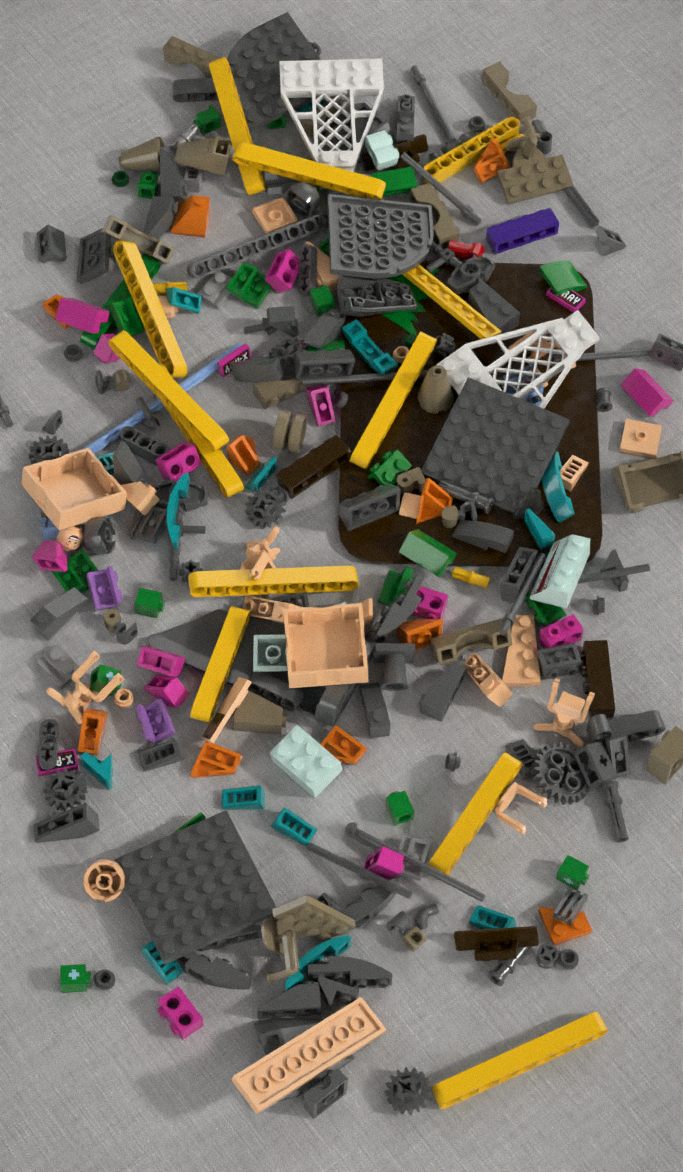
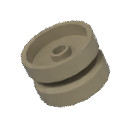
M280 410L274 428L273 449L282 451L288 443L289 452L300 453L306 434L307 414L298 412L293 418L291 411Z

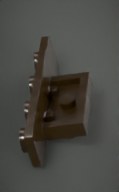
M426 135L416 136L414 141L404 140L392 144L394 149L396 148L399 152V159L397 165L384 169L390 171L410 167L400 158L404 152L415 162H420L418 154L428 150ZM363 154L365 170L375 169L376 167L370 154Z
M536 926L454 932L456 950H475V961L488 962L491 960L517 959L518 947L539 945Z

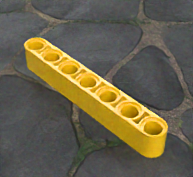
M509 117L426 164L424 169L440 183L477 162L490 141L494 138L497 139L500 145L506 139L517 136L519 134L520 121L515 117ZM423 178L424 184L429 183L427 180Z
M235 606L230 607L190 714L191 718L208 723L211 722L248 625L250 610Z
M506 752L502 754L429 861V866L446 875L450 874L523 765L522 762Z

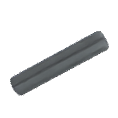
M574 186L567 188V195L589 225L593 228L598 226L599 219Z

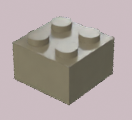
M677 726L671 731L667 730L664 733L660 744L656 743L649 752L651 755L647 760L648 767L646 771L665 785L683 766V731Z

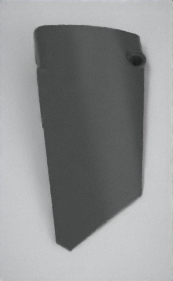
M217 609L184 625L148 637L150 647L185 657L184 664L205 673L229 611ZM250 616L226 683L233 686L238 677L248 679L252 683L247 690L287 711L298 710L334 726L359 683L289 688L288 671L253 672L254 635H284L285 624ZM365 640L367 664L369 665L375 652V644Z

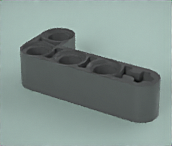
M652 710L607 721L604 714H598L589 719L586 730L591 744L602 741L606 748V738L624 734L627 736V742L659 735L666 728L660 712Z

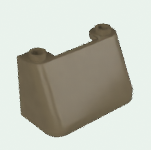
M683 451L629 465H619L611 469L626 510H631V513L642 511V507L683 498Z

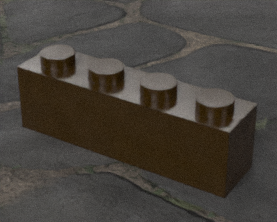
M337 435L328 438L323 444L313 448L308 454L298 458L287 468L280 470L276 474L278 485L285 488L289 493V497L293 499L348 462L351 458L350 449Z
M607 640L584 641L583 648L579 650L580 658L584 663L581 666V675L585 677L586 681L583 683V693L587 694V697L590 692L595 693L589 708V717L604 714L606 718H613L615 702Z

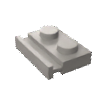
M217 271L197 294L202 296V301L211 306H216L219 310L232 295L226 290L232 278L221 271Z
M58 644L44 653L43 657L36 659V664L60 690L65 684L68 685L73 681L72 675L79 668L76 662Z
M403 835L398 850L426 864L432 844L430 841L413 837L407 838ZM403 861L404 868L400 876L420 881L422 872L419 871L420 868Z

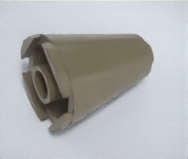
M161 136L122 152L119 157L120 167H123L124 170L160 171V148L165 147Z
M433 366L429 369L418 391L417 400L420 403V407L426 412L438 414L439 411L443 410L445 412L453 404L454 394L447 371L442 366Z

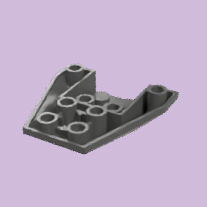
M365 102L354 104L356 111L372 110ZM349 106V107H347L345 110L350 114V106ZM342 113L337 117L341 122L347 119ZM376 113L368 135L385 130L388 135H391L393 144L398 143L388 122ZM369 117L355 118L357 143L362 138ZM351 120L346 124V126H348L350 129ZM334 121L330 125L333 130L339 126ZM342 128L338 134L345 137L348 132ZM326 130L323 136L327 138L331 133ZM335 136L330 140L334 145L340 141ZM351 136L347 139L350 144H352ZM365 142L362 147L359 158L357 160V164L362 163L363 154L368 153L367 148L365 146ZM325 144L321 149L323 151H330L332 148ZM345 144L339 147L341 151L349 149Z
M338 275L337 297L343 315L362 317L412 310L417 307L409 285L387 278L372 279Z
M271 1018L254 1023L266 1056L324 1019ZM351 1054L328 1070L332 1069L334 1071L337 1068H342L354 1060L353 1055ZM328 1070L278 1102L299 1097L304 1093L303 1090L305 1088H312L324 1080Z

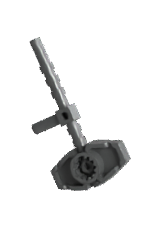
M432 241L430 250L440 255V258L425 268L431 273L442 264L447 266L450 264L455 267L450 279L447 281V287L455 294H461L462 292H469L472 287L482 280L486 283L495 269V261L484 255L480 258L468 259L465 263H462L450 249L446 248L444 250L440 245Z
M174 479L152 486L157 491L155 495L160 499L156 505L167 509L170 495L177 483ZM192 481L189 484L187 498H179L175 525H180V537H183V533H206V526L183 525V509L188 512L208 505V488ZM179 541L178 550H174L173 546L171 548L169 578L171 581L177 580L181 541Z

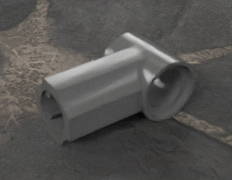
M539 119L533 120L532 126L534 131L540 134L536 148L543 152V154H548L552 149V134L547 131L543 121Z

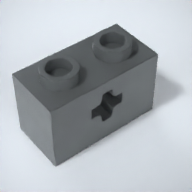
M602 741L585 745L573 753L589 789L599 787L605 782L618 778Z

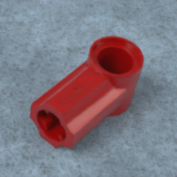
M451 240L448 249L454 252L455 257L465 259V261L474 257L480 258L485 252L483 245L476 242L470 245Z

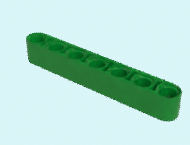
M143 254L141 258L152 281L160 269L161 261ZM123 279L102 306V309L110 311L108 305L132 297L125 279ZM109 312L107 322H101L98 333L83 331L80 337L82 344L95 349L102 334H111L117 325L111 312Z

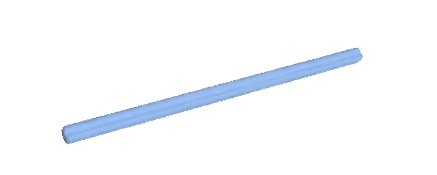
M242 344L235 345L179 383L180 387L186 392L218 370L217 362L242 346ZM159 398L147 405L152 413H156L164 407ZM142 410L138 411L84 449L89 448L94 454L119 438L123 427H135L144 421L146 416Z

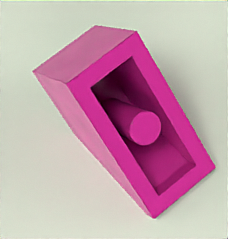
M118 333L101 335L93 353L99 357L98 360L108 364V362H116L119 359L108 344V340Z
M320 384L306 388L309 406L317 426L336 422L328 386Z
M44 540L31 556L42 570L67 571V554L58 541Z
M156 675L144 687L157 700L159 698L165 700L168 707L177 708L181 706L189 695L178 678L173 676Z
M382 846L366 858L364 868L385 879L391 880L402 873L404 855Z

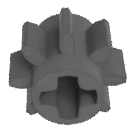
M445 333L442 336L438 335L434 352L443 357L446 354H452L455 349L454 338Z
M189 560L186 563H182V569L179 570L182 582H188V575L190 573L203 571L200 568L199 562L195 563Z

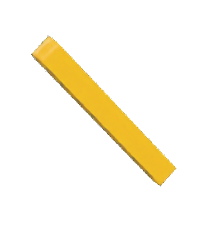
M224 56L210 62L209 68L235 151L238 142L253 144L230 65ZM238 164L245 189L249 196L266 190L261 170Z
M245 142L237 143L232 157L235 163L361 198L381 200L386 187V183L377 178Z
M116 241L113 246L114 255L159 364L165 366L172 378H184L187 374V365L139 250L134 242Z
M122 330L108 340V344L113 352L210 451L216 452L229 442L226 432L125 330Z
M423 332L418 334L354 449L349 462L367 470L437 342L436 338Z
M159 364L170 375L163 364ZM162 402L188 443L195 446L200 461L222 494L229 498L243 491L244 486L241 479L221 449H218L216 452L210 451Z
M349 565L264 569L261 578L254 580L256 573L253 576L249 575L252 569L196 571L188 575L190 594L193 597L353 591L359 586L356 568Z
M598 1012L590 1013L437 1083L432 1087V1093L441 1109L448 1108L599 1039L608 1032V1029Z

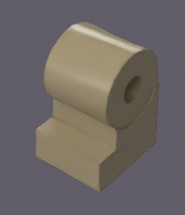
M417 467L400 474L397 477V487L401 490L400 494L411 493L415 489H418L420 493L423 491L426 480L420 468Z

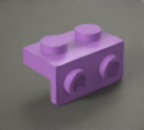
M109 566L105 570L87 573L86 577L95 611L118 607L123 596L121 590L118 589L116 583L118 582V576L116 571H113V567Z
M159 698L145 707L140 704L136 705L138 712L136 716L139 722L142 723V733L146 740L158 744L176 734L165 700Z

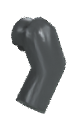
M433 904L418 911L414 921L420 930L428 927L426 922L428 917L439 913L437 905Z

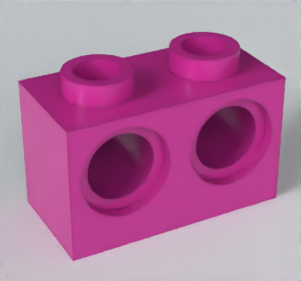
M289 249L277 253L265 281L278 293L292 289L294 281L299 274V258Z
M186 441L155 459L162 478L167 481L174 479L175 482L184 473L193 472L196 470V467L202 464L195 446Z
M420 586L416 595L421 597L422 600L411 616H419L425 619H442L447 607L448 595Z
M572 614L541 629L538 641L543 649L577 643L582 639L584 628L575 615Z
M142 646L137 666L169 676H180L185 657L154 647Z
M179 986L158 1000V1013L164 1020L167 1018L170 1022L169 1027L175 1036L179 1034L182 1040L204 1026L202 1016ZM175 1003L178 1005V1007L175 1009L168 1008V1005ZM184 1019L190 1021L188 1025L180 1024V1022Z

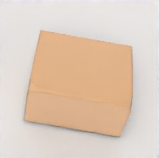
M404 493L399 515L417 519L421 496Z

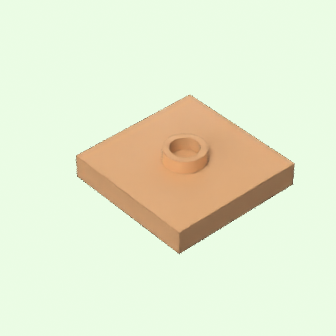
M284 197L252 209L253 215L265 234L299 221Z
M626 419L619 452L655 459L662 425Z

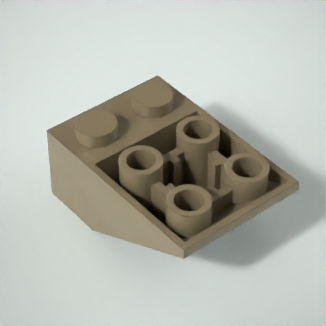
M213 137L179 143L174 162L181 166H190L197 170L209 171L215 175H225L232 142Z

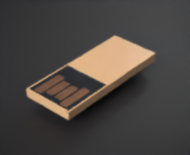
M238 677L201 738L212 743L215 742L235 708L240 706L247 695V689L252 683L251 681Z

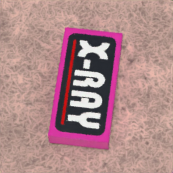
M550 288L546 293L548 297L573 313L579 310L586 302L584 297L573 290L556 296Z
M246 343L217 362L219 375L223 378L232 372L230 363L251 359L250 348Z
M75 749L59 751L57 765L50 770L42 769L39 765L38 756H35L39 777L56 774V770L64 772L65 768L68 771L79 769ZM46 754V761H49L50 755Z

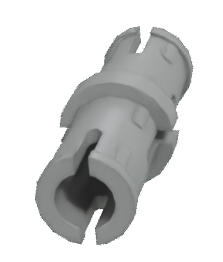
M191 124L186 131L181 132L178 135L179 137L169 145L172 152L177 151L179 143L191 142V139L200 132L199 127Z

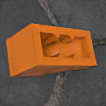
M88 708L83 713L78 746L79 752L95 755L99 753L108 712Z

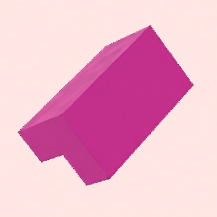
M60 298L55 320L89 333H98L101 322H107L110 311L74 298Z
M634 368L621 383V387L649 416H655L661 408L667 409L674 401L645 370Z

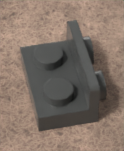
M659 333L649 353V357L681 371L683 368V344Z
M575 643L537 651L543 680L555 679L565 675H575L581 670L582 661Z

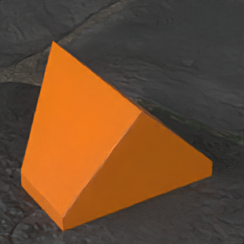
M240 434L227 446L228 461L247 476L261 465L254 438Z
M426 478L416 524L441 516L442 510L447 506H451L453 497L430 478Z

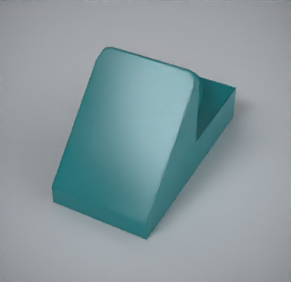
M87 752L83 753L80 756L81 766L110 790L113 777L112 754L100 763L96 756H91Z

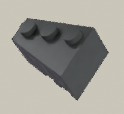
M483 280L469 290L468 304L501 330V334L510 332L518 326L520 312Z

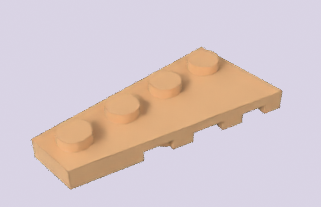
M516 615L511 631L513 645L508 647L502 681L508 687L540 686L534 615Z

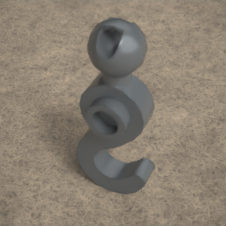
M466 133L462 134L457 141L453 138L445 142L446 146L428 154L430 160L432 161L472 139V137Z

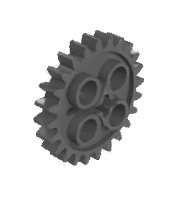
M552 743L550 746L545 745L533 757L534 761L531 763V766L534 767L531 773L536 775L532 780L538 781L536 788L542 787L541 794L547 793L548 800L554 797L555 803L561 800L562 805H565L567 802L570 805L574 802L578 803L591 790L573 754L576 748L571 751L568 744L565 748H563L562 743H559L557 746L555 743Z

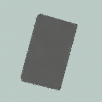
M264 171L268 195L286 193L292 185L300 182Z
M48 224L37 232L40 262L45 264L52 257L62 261L67 259L63 231Z

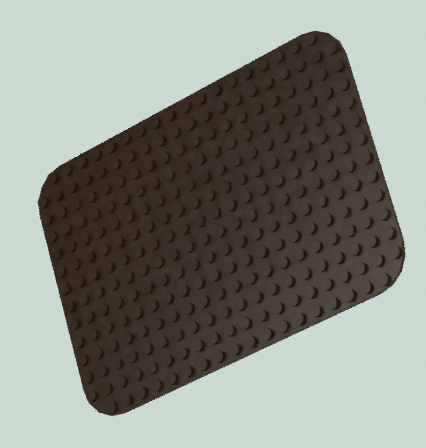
M422 261L419 265L425 269L434 261ZM495 263V269L492 271L486 284L520 312L518 326L512 331L560 318L566 319L573 314V312L546 295L551 287L539 271L540 266L544 264ZM442 264L437 268L439 271L433 276L447 286V281L450 279L455 267L450 264L448 266ZM578 272L587 285V288L576 292L586 299L585 304L578 311L594 330L593 293L588 280L582 273ZM469 292L456 294L468 304ZM428 297L417 300L425 309V312H411L418 319V322L411 321L417 336L420 332L436 338L438 335L442 336L445 333L454 338L455 349L453 352L466 343L481 340L432 298ZM381 314L362 317L346 315L344 322L345 326L358 320L367 330V336L384 354L388 353L392 358L394 350L402 346V338L410 334L404 328ZM343 333L342 340H344L345 350H350L355 358L351 375L379 373L359 356ZM525 335L506 339L501 342L508 349L509 346H511L513 343H515ZM497 342L493 345L491 343L471 349L485 367L505 354ZM595 344L583 353H595ZM434 348L422 370H429L431 367L437 366L436 364L449 355L446 354L443 357L435 353L434 350L436 348ZM524 351L516 357L523 358ZM527 351V354H526V358H527V359H528V357L531 356V354H532L531 351ZM549 353L538 360L548 361ZM552 354L551 362H554L553 357L560 354ZM595 360L577 361L576 367L570 369L544 408L570 421L556 449L559 453L562 467L572 455L589 463L571 491L565 489L566 496L571 498L575 514L560 523L557 522L547 501L542 481H540L527 508H530L555 534L554 542L572 534L590 538V555L587 562L591 561L600 550L603 536L598 412L596 408L597 395H595L597 391ZM512 361L511 369H521L522 362ZM397 363V367L386 373L398 372L402 364ZM506 363V364H505L504 366H502L501 368H507V369H508V363ZM538 364L537 368L541 373H545L547 365ZM562 371L547 381L548 386L543 389V397H546ZM497 372L496 380H503V376L507 373ZM424 379L416 380L367 470L349 461L340 466L339 503L381 486L374 477L369 479L367 475L371 472L369 469L374 464L382 461L381 457L387 451L392 452L398 449L412 465L408 471L417 467L420 470L422 469L459 396L452 386L454 394L452 406L445 412L443 410L439 411L438 414L426 412L420 407L417 394ZM393 380L341 383V390L348 395V400L345 406L341 408L340 439L348 446L351 455ZM498 384V386L503 391L504 389L502 388V385ZM573 461L574 464H576V465H578V466H580V467L582 466V465H580V464H578V463H576V462ZM415 489L410 494L421 496L422 492L419 493L418 489ZM400 494L399 511L402 503L403 494ZM453 497L451 506H456L459 511L461 505L465 502ZM494 506L488 514L476 508L477 521L514 530L513 539L506 553L490 547L488 550L452 537L461 519L457 521L455 527L446 528L441 523V516L416 524L417 519L401 516L399 511L348 531L340 516L338 518V531L342 545L349 554L361 561L371 563L419 565L399 553L408 533L417 529L457 553L452 564H449L453 566L509 567L519 547L538 550L537 557L539 553L546 555L541 566L543 568L552 545L543 549L538 547L524 522V516L520 518ZM466 512L465 520L472 521L470 513Z

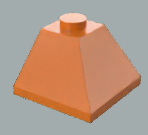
M192 195L179 202L178 213L175 215L170 234L205 238L211 211L210 197Z
M417 619L410 622L405 621L397 627L396 636L400 643L415 644V651L430 646V638L442 635L443 620Z

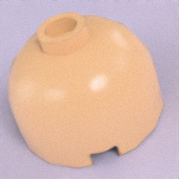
M101 859L88 867L84 875L83 885L91 898L108 902L121 894L125 886V875L122 867L117 862L110 859Z

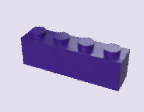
M551 208L541 209L538 212L523 215L520 218L508 220L487 228L486 241L495 255L558 234L559 221Z

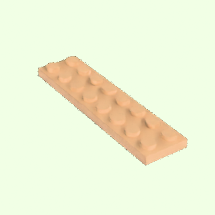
M360 997L237 1073L231 1080L254 1112L259 1114L386 1032V1028L363 998Z

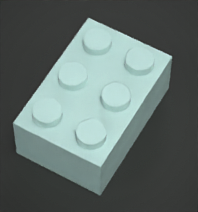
M298 725L270 752L272 761L314 798L342 771L341 762Z

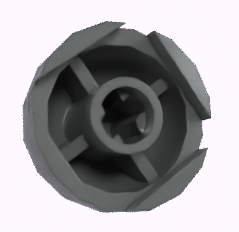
M298 182L292 185L285 193L286 200L289 198L291 201L290 207L304 217L306 214L309 215L308 217L312 216L320 204L318 190L313 184Z
M109 517L93 518L84 527L82 542L85 543L92 553L110 554L114 551L116 541L112 542V535H115V529Z

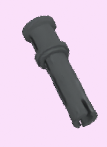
M441 480L438 485L454 498L464 502H473L476 508L483 510L486 514L493 507L494 499L481 496L479 492H469L444 480Z
M617 781L605 782L601 785V788L605 792V805L610 810L616 841L625 842L629 837L621 809L623 800L619 796V783Z
M532 946L518 947L517 959L499 960L496 968L488 972L489 979L494 984L502 986L505 978L509 974H513L517 963Z

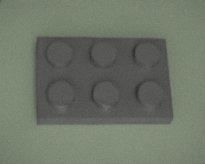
M103 228L80 239L77 282L81 285L109 271L111 237L101 232Z

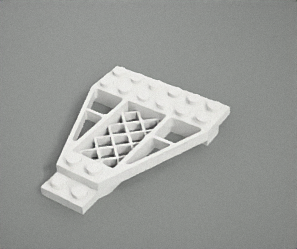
M382 58L279 61L281 98L313 160L354 172L365 137L368 135L384 94ZM354 96H378L371 111H356L354 109ZM288 98H312V112L295 113ZM323 98L329 102L325 108L319 104ZM340 98L346 102L342 107L336 103ZM349 105L350 114L345 110ZM332 106L338 110L334 115L328 111ZM316 107L321 110L318 114H316ZM341 113L347 117L343 122L337 118ZM323 114L330 118L326 123L320 119ZM369 117L362 138L357 143L355 118ZM299 119L313 120L314 144L310 143ZM350 120H351V129H350L348 126H346V124H347ZM333 121L339 125L335 130L328 126ZM317 122L321 125V127L318 130ZM342 128L348 132L345 137L338 134ZM324 129L331 133L327 138L320 134ZM334 136L340 140L336 145L330 142ZM350 136L352 137V144L347 141ZM318 138L323 141V142H321L319 145H318ZM327 144L332 149L330 151H323L321 148ZM345 144L349 149L341 151L339 147Z
M577 310L566 319L560 318L466 343L436 365L446 369L450 384L458 395L469 377L500 391L502 390L498 384L504 385L503 392L505 393L507 392L508 385L517 386L516 393L510 395L519 399H523L535 391L542 400L539 407L544 409L574 363L586 349L599 341L600 338ZM535 332L511 350H508L501 342ZM542 340L552 341L551 348H541ZM537 341H539L538 347H530ZM497 342L505 354L489 366H483L471 349ZM555 342L561 350L553 349ZM524 351L523 358L516 357ZM527 351H536V358L527 359ZM540 352L549 353L548 361L538 360ZM552 354L562 355L561 362H551ZM512 361L522 362L521 369H511ZM506 363H508V369H507V368H501V367L504 366ZM525 363L534 364L533 372L523 371ZM538 364L547 365L545 373L536 372ZM562 371L546 397H543L537 388ZM497 372L507 373L506 380H496ZM510 373L519 374L518 382L508 381ZM522 375L532 376L531 383H521Z

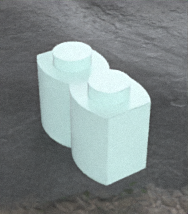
M385 130L365 137V146L377 170L397 165L399 159V152L392 145V137Z

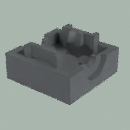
M339 1068L334 1071L332 1069L327 1071L323 1086L316 1085L311 1089L305 1088L303 1090L305 1093L303 1096L304 1109L313 1119L347 1094L348 1078Z

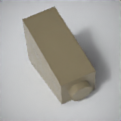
M248 690L240 706L235 708L234 731L281 735L282 727L286 728L287 716H283L282 707Z

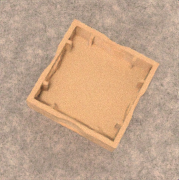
M89 448L66 454L57 459L45 460L23 467L21 485L58 530L90 521L96 517H103L125 510L127 492L105 470L100 460Z
M362 603L333 605L324 608L283 609L289 688L369 682Z

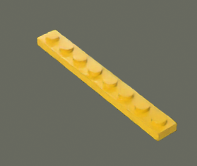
M421 265L402 274L480 339L501 334V330Z

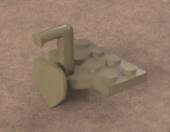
M524 117L521 120L527 135L508 141L505 146L506 150L516 152L512 161V167L497 172L508 205L567 190V188L574 186L563 155L546 158L543 152L536 148L540 134L535 133L530 117Z
M308 895L272 909L273 916L267 918L261 925L262 939L264 945L269 950L285 957L286 968L276 972L269 971L266 975L267 982L272 984L275 981L297 973L299 970L297 938L312 936L319 941L325 942L334 936L346 934L349 930L356 928L355 920Z

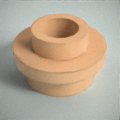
M405 346L397 347L393 352V359L397 363L402 364L409 349Z
M119 689L114 695V702L118 707L126 708L133 703V694L128 689Z

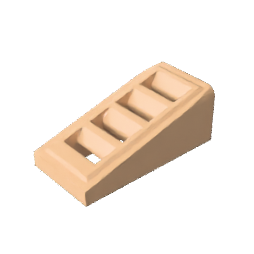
M574 455L568 459L560 469L565 489L569 491L573 489L587 468L588 462ZM573 461L576 462V463H578V464H580V465H582V466L580 467V466L574 464Z

